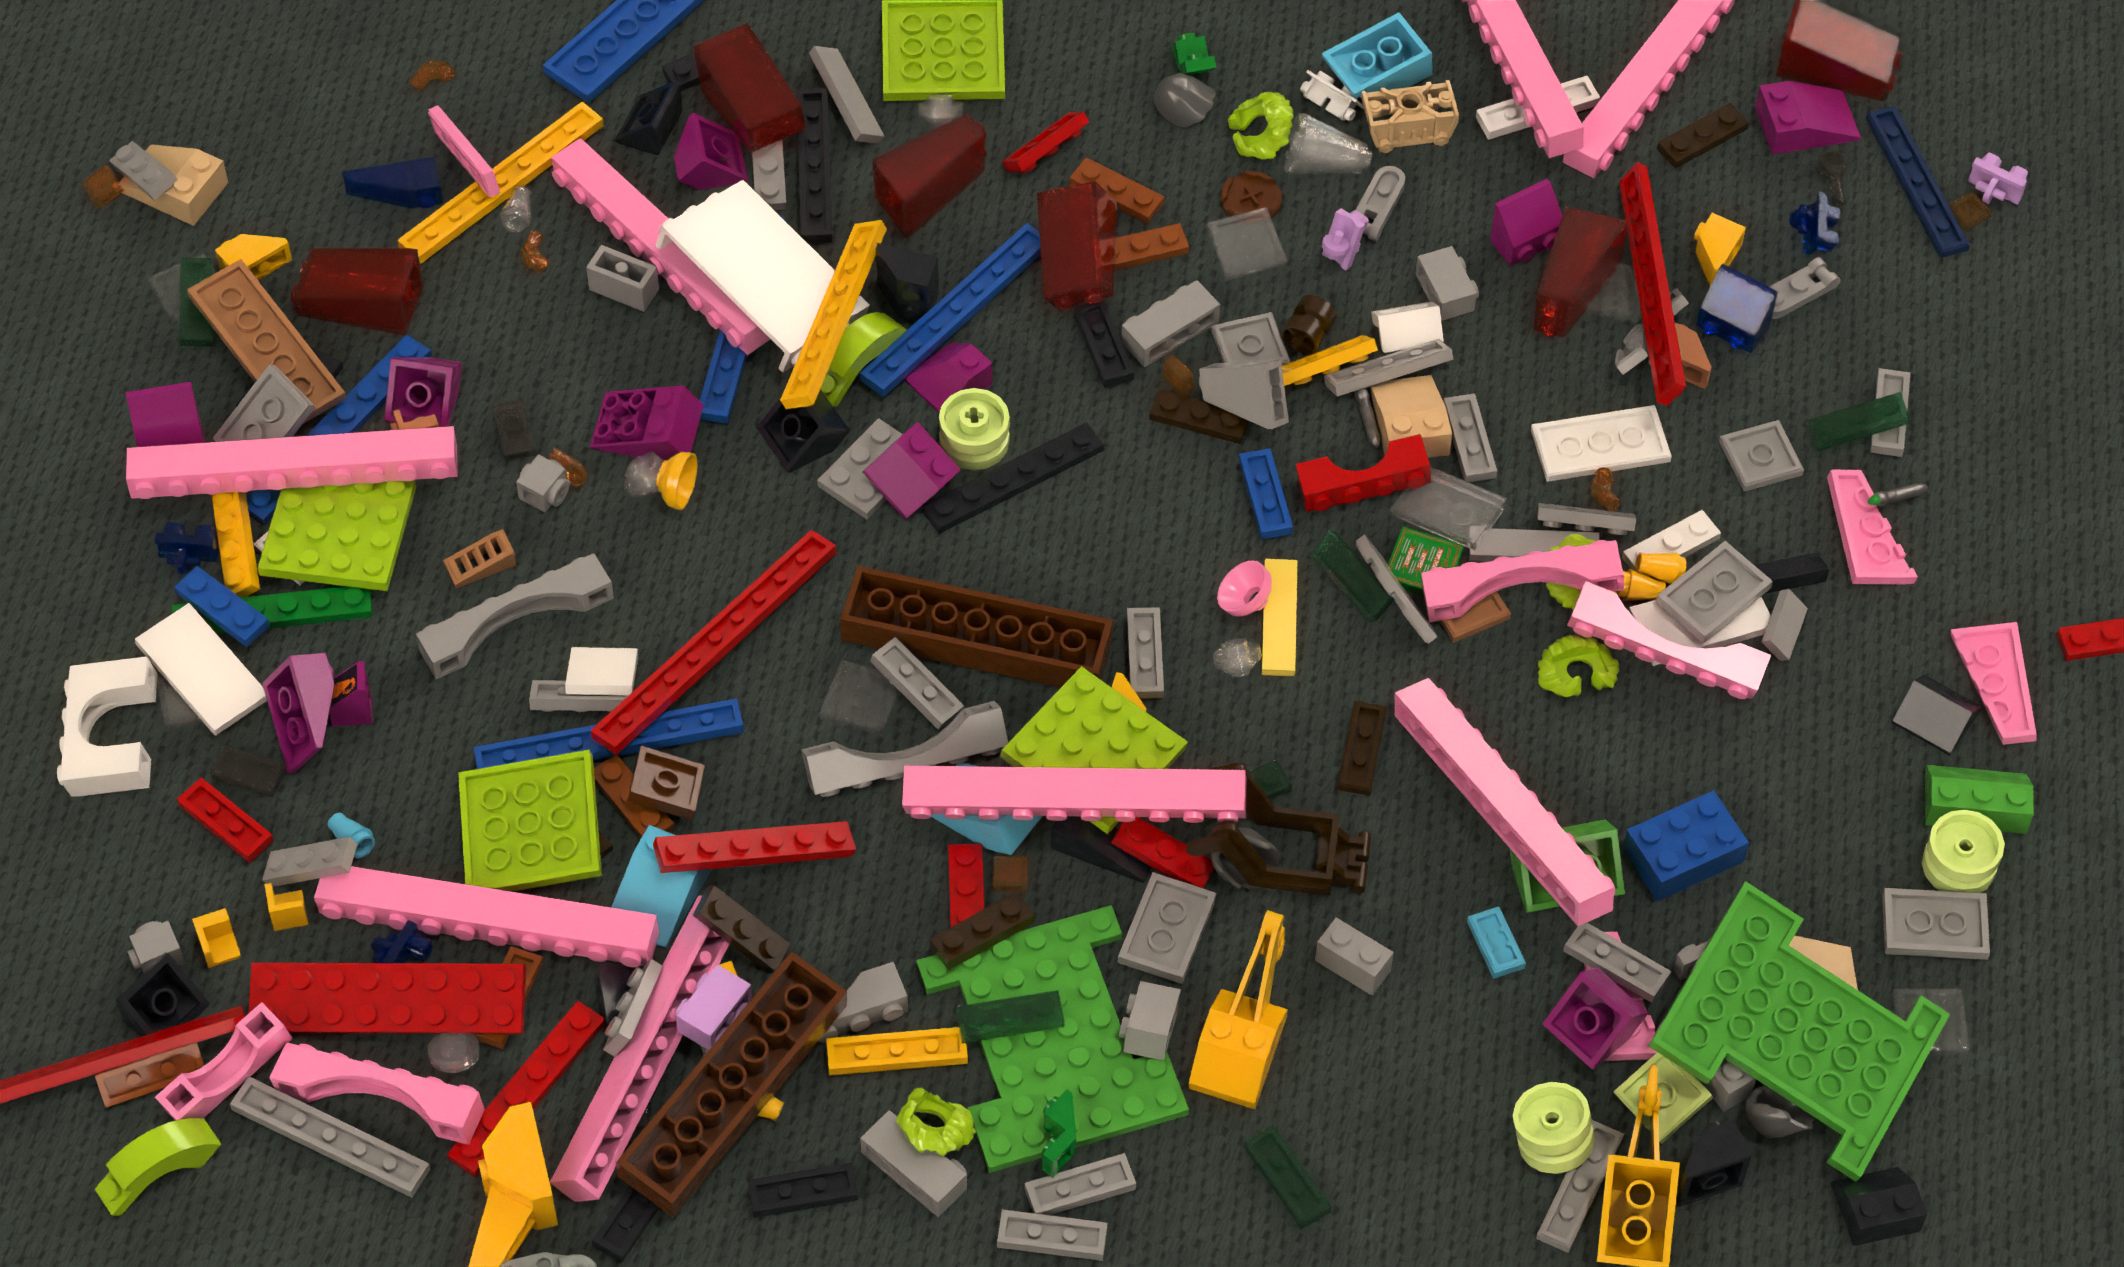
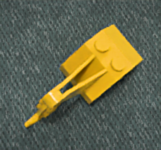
M1269 910L1266 911L1258 940L1237 993L1221 989L1212 1004L1199 1039L1189 1079V1089L1256 1109L1287 1019L1288 1009L1269 1004L1275 964L1280 960L1285 945V928L1282 926L1284 915ZM1261 954L1264 955L1265 966L1259 997L1256 1000L1245 996V993Z
M1655 1064L1650 1066L1647 1085L1641 1086L1639 1090L1638 1112L1628 1156L1608 1154L1597 1262L1637 1267H1669L1680 1162L1660 1160L1658 1111H1660L1662 1090L1658 1088V1068ZM1644 1115L1650 1116V1159L1636 1157Z

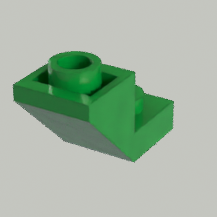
M1195 33L1182 34L1177 36L1178 41L1170 45L1180 73L1195 75L1212 72L1217 68L1215 57L1208 56L1205 36L1196 37Z
M1068 1089L1059 1098L1057 1096L1053 1097L1043 1110L1044 1129L1054 1137L1046 1143L1042 1150V1170L1052 1178L1076 1154L1073 1095Z

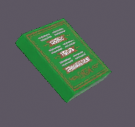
M1403 526L1388 566L1404 590L1424 596L1421 573L1428 572L1437 567L1445 569L1458 567L1464 552V545Z

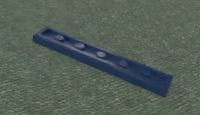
M1892 106L1867 113L1866 121L1939 257L1943 258L1969 251L1970 244L1897 108Z

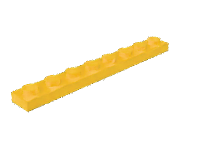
M584 102L579 103L493 168L500 190L499 194L493 197L488 196L475 181L397 240L398 247L418 265L422 264L552 166V156L580 138L585 141L604 126L603 118Z
M882 220L854 224L780 399L785 409L814 405L875 259L877 243L881 244L887 230Z

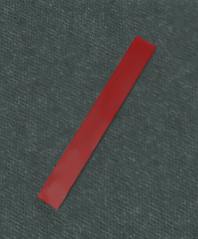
M243 1005L0 1080V1104L233 1032L235 1025L246 1016Z

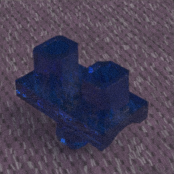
M1819 192L1815 203L1811 205L1802 204L1799 206V209L1791 212L1789 216L1790 225L1798 229L1799 234H1804L1803 253L1812 255L1817 248L1831 252L1838 244L1839 233L1826 229V227L1833 228L1840 217V209L1828 204V194Z
M167 522L163 533L156 532L154 541L158 545L159 558H167V564H177L179 574H187L190 566H200L201 561L217 563L219 553L213 526L199 525L196 528L195 536L185 535L184 525L177 522Z
M409 920L398 936L389 932L386 939L375 937L370 945L376 952L372 959L374 963H406L409 956L425 961L433 949L432 941L419 934L417 924Z

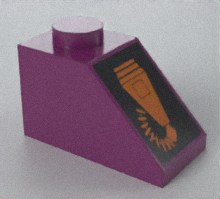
M359 661L333 679L334 688L329 710L332 727L372 724L371 689L365 661Z

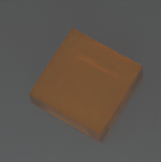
M108 165L103 166L82 182L92 202L98 208H101L124 191Z
M1974 192L1949 204L1957 222L1966 231L1991 218L1992 212Z
M1171 355L1164 360L1163 379L1179 394L1187 396L1193 390V373L1175 356Z
M995 856L993 891L1027 892L1029 857Z

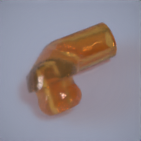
M443 60L427 61L420 67L409 83L418 91H421L430 79L441 78L444 82L451 81L455 71L448 62Z
M530 231L520 251V258L529 269L533 268L537 273H540L548 264L547 258L541 256L542 253L539 251L544 237L537 231Z
M554 447L547 459H554L565 468L566 479L571 481L570 485H583L588 476L583 464Z
M1601 467L1595 471V477L1591 485V496L1607 510L1615 511L1620 506V499L1612 493L1614 485L1612 471L1609 468Z

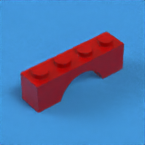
M1421 434L1389 441L1388 450L1384 458L1375 466L1365 470L1350 471L1342 469L1332 463L1327 456L1295 464L1297 481L1306 512L1314 510L1324 511L1332 506L1345 503L1353 504L1365 498L1378 495L1386 496L1394 491L1407 488L1415 489L1422 487L1424 484L1432 483L1430 463Z

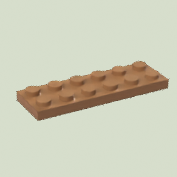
M242 259L187 289L188 297L254 382L258 380L269 364L277 366L316 406L304 423L346 399L344 390Z

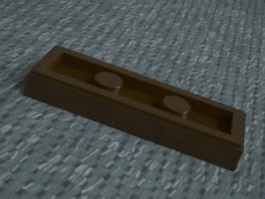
M1354 701L1337 790L1370 796L1387 712L1386 706Z

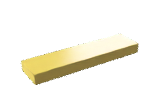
M1265 559L1264 566L1271 574L1272 584L1267 599L1268 602L1263 608L1262 675L1295 677L1298 560Z

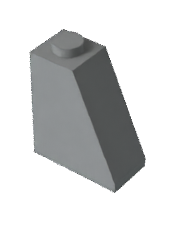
M1281 360L1214 363L1199 369V386L1202 390L1204 401L1266 429H1274L1289 423Z

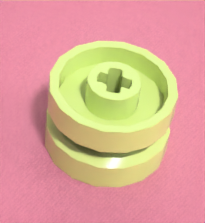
M978 388L960 390L949 396L943 403L939 414L940 447L959 468L973 471L988 469L999 463L1005 456L1010 442V417L1007 405L996 394Z
M1958 810L1943 815L1933 825L1924 849L1922 866L1926 878L1933 887L1940 891L1981 893L1987 890L1995 878L2003 856L2005 843L2000 829L1991 819L1974 811Z
M1543 1083L1524 1092L1516 1102L1512 1115L1520 1154L1529 1166L1540 1172L1558 1174L1572 1171L1582 1165L1591 1155L1595 1143L1588 1101L1578 1089L1566 1083Z

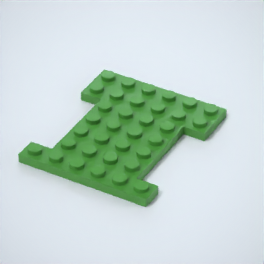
M1745 881L1739 888L1648 1047L1705 1084H1708L1713 1079L1723 1059L1737 1066L1841 1134L1826 1163L1856 1182L1864 1173L1950 1014L1922 995L1916 999L1905 1020L1893 1014L1790 947L1789 944L1804 919Z
M1112 905L1019 931L950 970L947 969L937 955L916 960V967L926 995L960 986L996 1087L999 1099L968 1107L974 1120L975 1135L989 1173L1042 1158L1044 1146L1054 1137L1044 1129L1043 1110L1053 1097L1057 1096L1059 1098L1067 1089L1073 1095L1076 1148L1189 1115L1188 1105L1168 1053H1166L1163 1061L1149 1057L1133 1059L1132 1054L1123 1052L1125 1038L1119 1037L1121 1025L1092 950L1094 947L1122 940V931Z

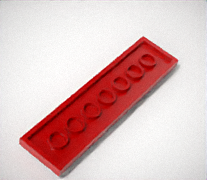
M251 963L249 1013L262 1002L282 1022L290 1034L523 1035L527 966L525 964Z

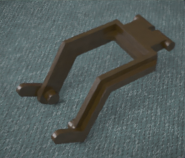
M1233 763L1205 769L1245 770L1247 778L1246 812L1256 825L1318 833L1320 835L1317 867L1315 871L1311 872L1267 866L1237 828V824L1231 820L1222 821L1220 825L1211 829V837L1189 841L1186 845V852L1189 855L1200 856L1223 851L1248 885L1254 887L1330 896L1331 884L1351 886L1352 891L1357 894L1365 892L1368 869L1366 862L1369 860L1371 834L1369 832H1359L1358 837L1349 836L1339 827V814L1274 806L1244 765Z

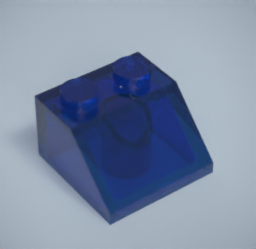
M1722 264L1700 307L1696 326L1702 328L1709 335H1716L1728 341L1736 349H1743L1752 353L1770 328L1778 291Z

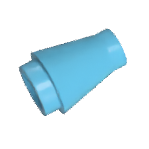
M336 813L329 819L328 828L337 839L350 837L357 843L354 854L355 858H363L371 852L375 845V839L370 829L347 818L343 813Z

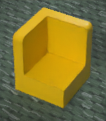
M272 883L265 884L268 909L274 931L308 925L302 890L275 895Z
M226 908L192 919L208 968L241 957Z

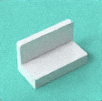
M1434 302L1371 312L1372 322L1379 329L1381 350L1384 353L1405 350L1436 339L1444 341L1440 307Z

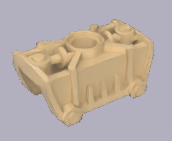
M1449 80L1438 84L1426 82V85L1391 90H1387L1384 87L1376 92H1361V100L1369 124L1370 134L1379 152L1388 153L1395 147L1426 143L1443 146L1449 142V138H1451L1458 124V109ZM1439 107H1451L1452 111L1439 113L1435 110H1438ZM1393 115L1387 120L1373 121V118Z

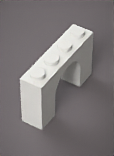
M147 656L70 666L69 679L65 680L64 684L67 705L62 710V720L65 726L64 736L60 738L62 764L57 768L58 781L60 785L65 787L70 796H86L149 788L151 758L141 742L113 746H96L89 743V736L93 725L107 711L119 706L156 702L158 673Z

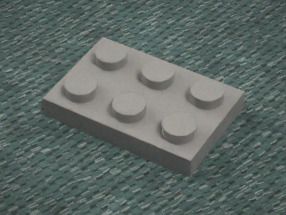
M269 364L213 439L216 442L293 437L316 406L277 366Z
M878 418L817 480V486L868 520L887 499L862 471L896 441L902 433Z
M1724 541L1659 593L1656 603L1702 643H1705L1770 590L1773 581L1728 542Z
M1152 872L1118 955V963L1183 984L1215 904L1217 893Z
M1884 888L1882 901L1885 954L1988 960L1990 944L1987 893Z

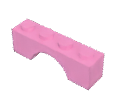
M261 1002L235 1025L230 1041L213 1060L194 1072L181 1073L155 1098L175 1121L186 1118H204L244 1083L248 1076L253 1075L282 1049L286 1042L288 1043L293 1038L282 1022Z

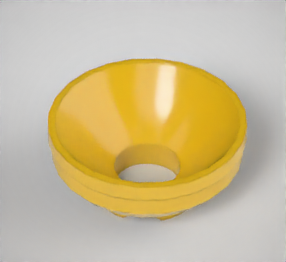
M682 451L669 460H665L657 476L656 485L658 486V491L661 492L663 500L667 506L681 511L686 507L694 489L697 476V457L694 453Z

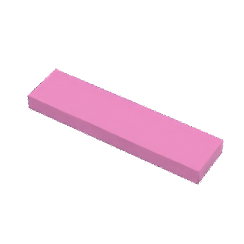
M438 105L429 109L428 114L436 135L488 196L493 197L499 194L500 190L493 169Z

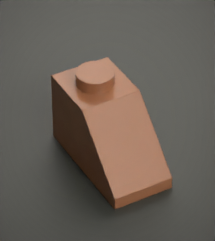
M1675 323L1685 381L1706 389L1712 367L1697 332L1690 330L1685 325Z

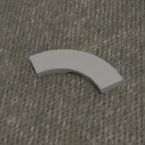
M1678 288L1670 292L1672 310L1675 316L1689 303ZM1637 324L1630 330L1623 340V343L1626 345L1623 351L1619 349L1616 353L1615 364L1622 375L1648 357L1643 324Z
M1364 534L1356 540L1358 550L1368 564L1371 563V568L1387 593L1395 599L1404 616L1425 643L1429 644L1437 638L1432 625L1406 593L1382 555Z

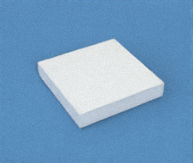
M572 647L565 682L566 694L629 696L633 692L638 649Z

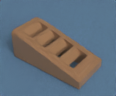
M503 529L482 538L443 560L455 588L517 566L514 550ZM500 549L501 553L496 554L495 550ZM488 554L490 559L485 561L482 555ZM475 558L478 566L473 568L470 560ZM460 563H463L466 572L463 574L460 573L457 567Z

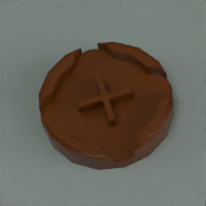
M1257 171L1241 172L1239 176L1234 178L1232 176L1227 179L1222 187L1220 203L1224 213L1232 220L1245 225H1258L1268 222L1277 215L1281 209L1282 191L1271 176Z

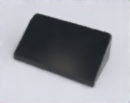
M1817 553L1755 565L1773 581L1771 589L1766 593L1826 582L1829 573L1827 564Z
M597 964L607 1027L615 1016L618 1017L620 1011L616 1010V1006L623 994L630 990L627 981L633 972L632 967Z

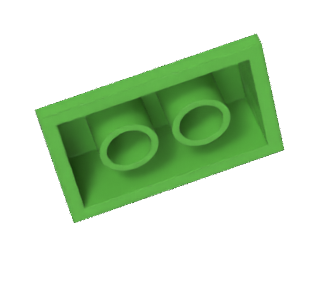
M1926 765L1925 825H1934L1940 817L1951 811L1969 810L1981 813L1991 819L2001 832L2027 834L2034 815L2033 784L2028 775L2024 773Z
M1606 819L1563 827L1562 829L1566 833H1570L1574 837L1577 846L1584 854L1592 857L1599 871L1612 880L1615 886L1614 896L1625 894L1617 829ZM1510 849L1512 869L1525 911L1528 913L1559 907L1560 905Z

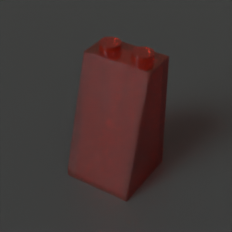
M1795 0L1776 76L1815 86L1843 90L1845 93L1883 101L1885 92H1892L1896 74L1891 73L1892 68L1898 69L1902 51L1897 50L1900 38L1819 1Z
M748 23L693 46L702 93L751 153L806 129L800 102Z
M969 113L873 159L874 197L905 238L917 232L985 171V158L987 157L985 139L987 135L982 124L975 122Z
M1096 181L1037 193L1044 298L1055 308L1069 309L1077 303H1099L1104 300L1103 298L1114 296L1117 202Z
M1570 207L1565 208L1537 292L1534 320L1535 331H1539L1547 336L1562 338L1568 334L1621 265L1627 227L1626 220Z
M312 248L308 260H303L300 269L301 278L299 284H295L292 288L291 302L295 304L297 316L406 336L424 287L418 250L412 248Z

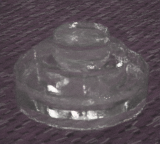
M952 95L928 96V101L918 104V115L926 117V121L931 122L933 128L950 127V122H955L956 117L963 115V103L953 101Z
M649 452L643 457L635 458L625 472V491L633 497L646 495L650 492L655 493L658 490L656 482L663 459L654 452Z
M1244 638L1224 642L1221 645V649L1212 655L1214 667L1231 674L1232 677L1248 675L1251 672L1250 669L1262 657L1260 645L1247 642V639Z
M464 1033L439 1034L428 1044L429 1061L439 1071L462 1072L474 1065L479 1059V1041L475 1035H465Z

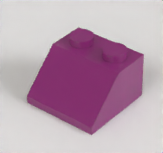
M1548 179L1495 203L1490 241L1510 266L1520 261L1523 263L1527 262L1535 254L1545 249L1552 250L1562 242L1565 221L1551 182Z
M916 422L866 467L862 473L906 520L961 469L928 432Z
M1599 968L1579 973L1542 1024L1593 1070L1630 1039L1648 1015V1012Z

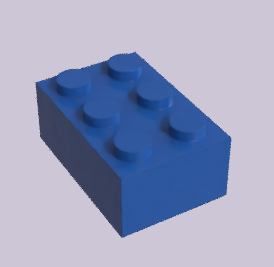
M1713 790L1627 829L1622 849L1656 901H1659L1743 863L1749 842Z

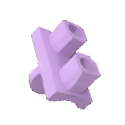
M1990 152L1982 159L1977 157L1972 164V171L1968 182L1975 184L1976 189L1984 192L1982 202L1989 204L1992 198L1995 197L2001 201L2006 199L2018 205L2027 183L2028 171L2019 166H2013L2010 172L2001 169V159Z
M1341 208L1336 211L1329 234L1325 235L1322 240V255L1337 261L1345 271L1348 270L1353 264L1356 253L1359 251L1360 240L1369 219L1357 210L1348 213Z

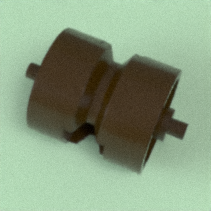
M1305 295L1294 309L1293 316L1287 320L1281 329V338L1289 348L1304 355L1314 354L1321 345L1325 333L1331 329L1336 321L1337 313L1333 306L1323 298L1315 295Z

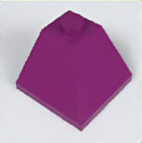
M695 113L689 115L674 155L678 180L698 190L735 185L742 180L748 182L738 133Z
M950 343L920 364L903 380L940 414L943 403L949 396L958 391L971 388L985 390L991 386L992 362L970 343Z
M392 357L390 360L384 421L395 422L393 411L399 409L404 423L412 421L417 417L435 414L439 427H448L459 394L462 362L432 357Z

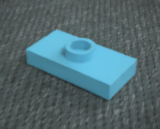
M1499 906L1468 916L1467 924L1493 979L1525 969L1526 962Z

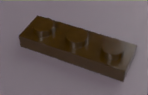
M1729 103L1659 141L1657 149L1676 169L1746 131L1749 122Z
M1162 389L1158 390L1149 415V420L1238 444H1241L1249 420L1206 401Z
M715 885L706 888L693 913L695 918L768 973L776 971L790 945L788 941Z
M1014 892L931 938L930 948L947 969L950 970L1035 923V914L1021 897Z

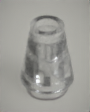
M515 188L502 209L500 218L505 229L511 232H521L529 226L531 222V192L527 188Z

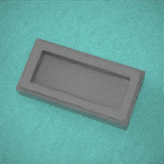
M1790 589L1779 592L1761 641L1779 661L1790 659L1808 610Z

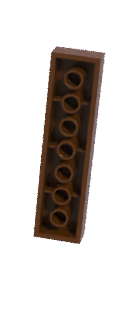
M857 566L840 618L842 641L880 649L896 637L916 657L1056 687H1062L1081 666L1102 680L1113 639L1112 619Z
M791 951L616 1162L617 1176L674 1217L846 1008L847 990Z

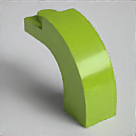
M879 312L866 314L845 328L820 388L832 406L837 407L862 368L872 359L878 357L907 331L906 328L885 313Z
M186 1118L163 1124L136 1138L112 1157L106 1164L110 1172L97 1185L95 1191L112 1216H120L153 1181L177 1169L201 1168L222 1144L204 1118Z

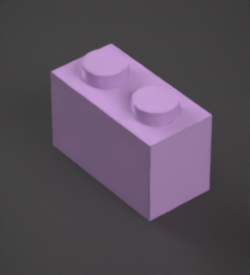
M716 964L710 973L703 974L699 979L696 991L690 999L685 998L678 1006L675 1014L678 1032L710 1050L751 1001V984Z

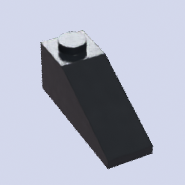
M1067 816L1066 820L1055 821L1051 828V849L1141 883L1145 882L1152 868L1111 844L1118 830L1116 827L1106 834L1090 821L1081 820V816Z

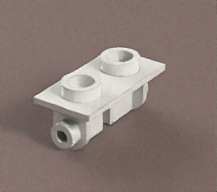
M1307 70L1306 73L1312 79L1310 82L1305 81L1302 84L1300 91L1303 93V97L1320 107L1324 105L1328 98L1331 99L1325 109L1342 121L1348 120L1350 122L1356 115L1354 110L1356 105L1362 109L1364 108L1357 100L1358 97L1354 98L1345 86L1340 90L1332 85L1335 80L1327 74L1319 71L1316 75Z

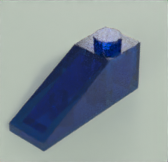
M435 157L342 172L346 195L411 209L420 207L430 208L434 205L443 204Z

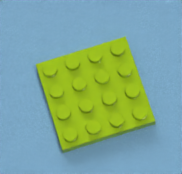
M882 0L883 101L1005 99L1002 0Z
M415 480L281 489L259 561V576L388 591L416 491Z
M1081 666L1002 749L1000 757L1013 767L1168 769L1185 751L1188 741ZM1101 816V820L1090 822L1108 834L1119 821L1115 820V817Z
M590 749L458 772L466 885L512 892L602 876L594 765Z

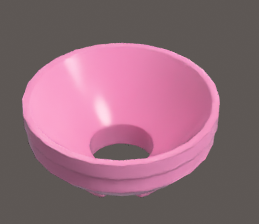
M1246 561L1237 565L1225 576L1219 586L1217 594L1218 604L1224 611L1237 617L1260 611L1268 602L1267 599L1272 584L1271 574L1258 561ZM1258 592L1257 595L1249 602L1251 596L1254 593Z

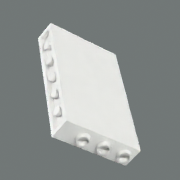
M744 180L719 194L717 192L711 194L705 202L698 206H690L677 218L667 219L659 228L660 234L655 246L660 250L674 242L784 352L778 369L783 373L795 366L835 270ZM860 295L846 328L855 320L867 314L870 305Z

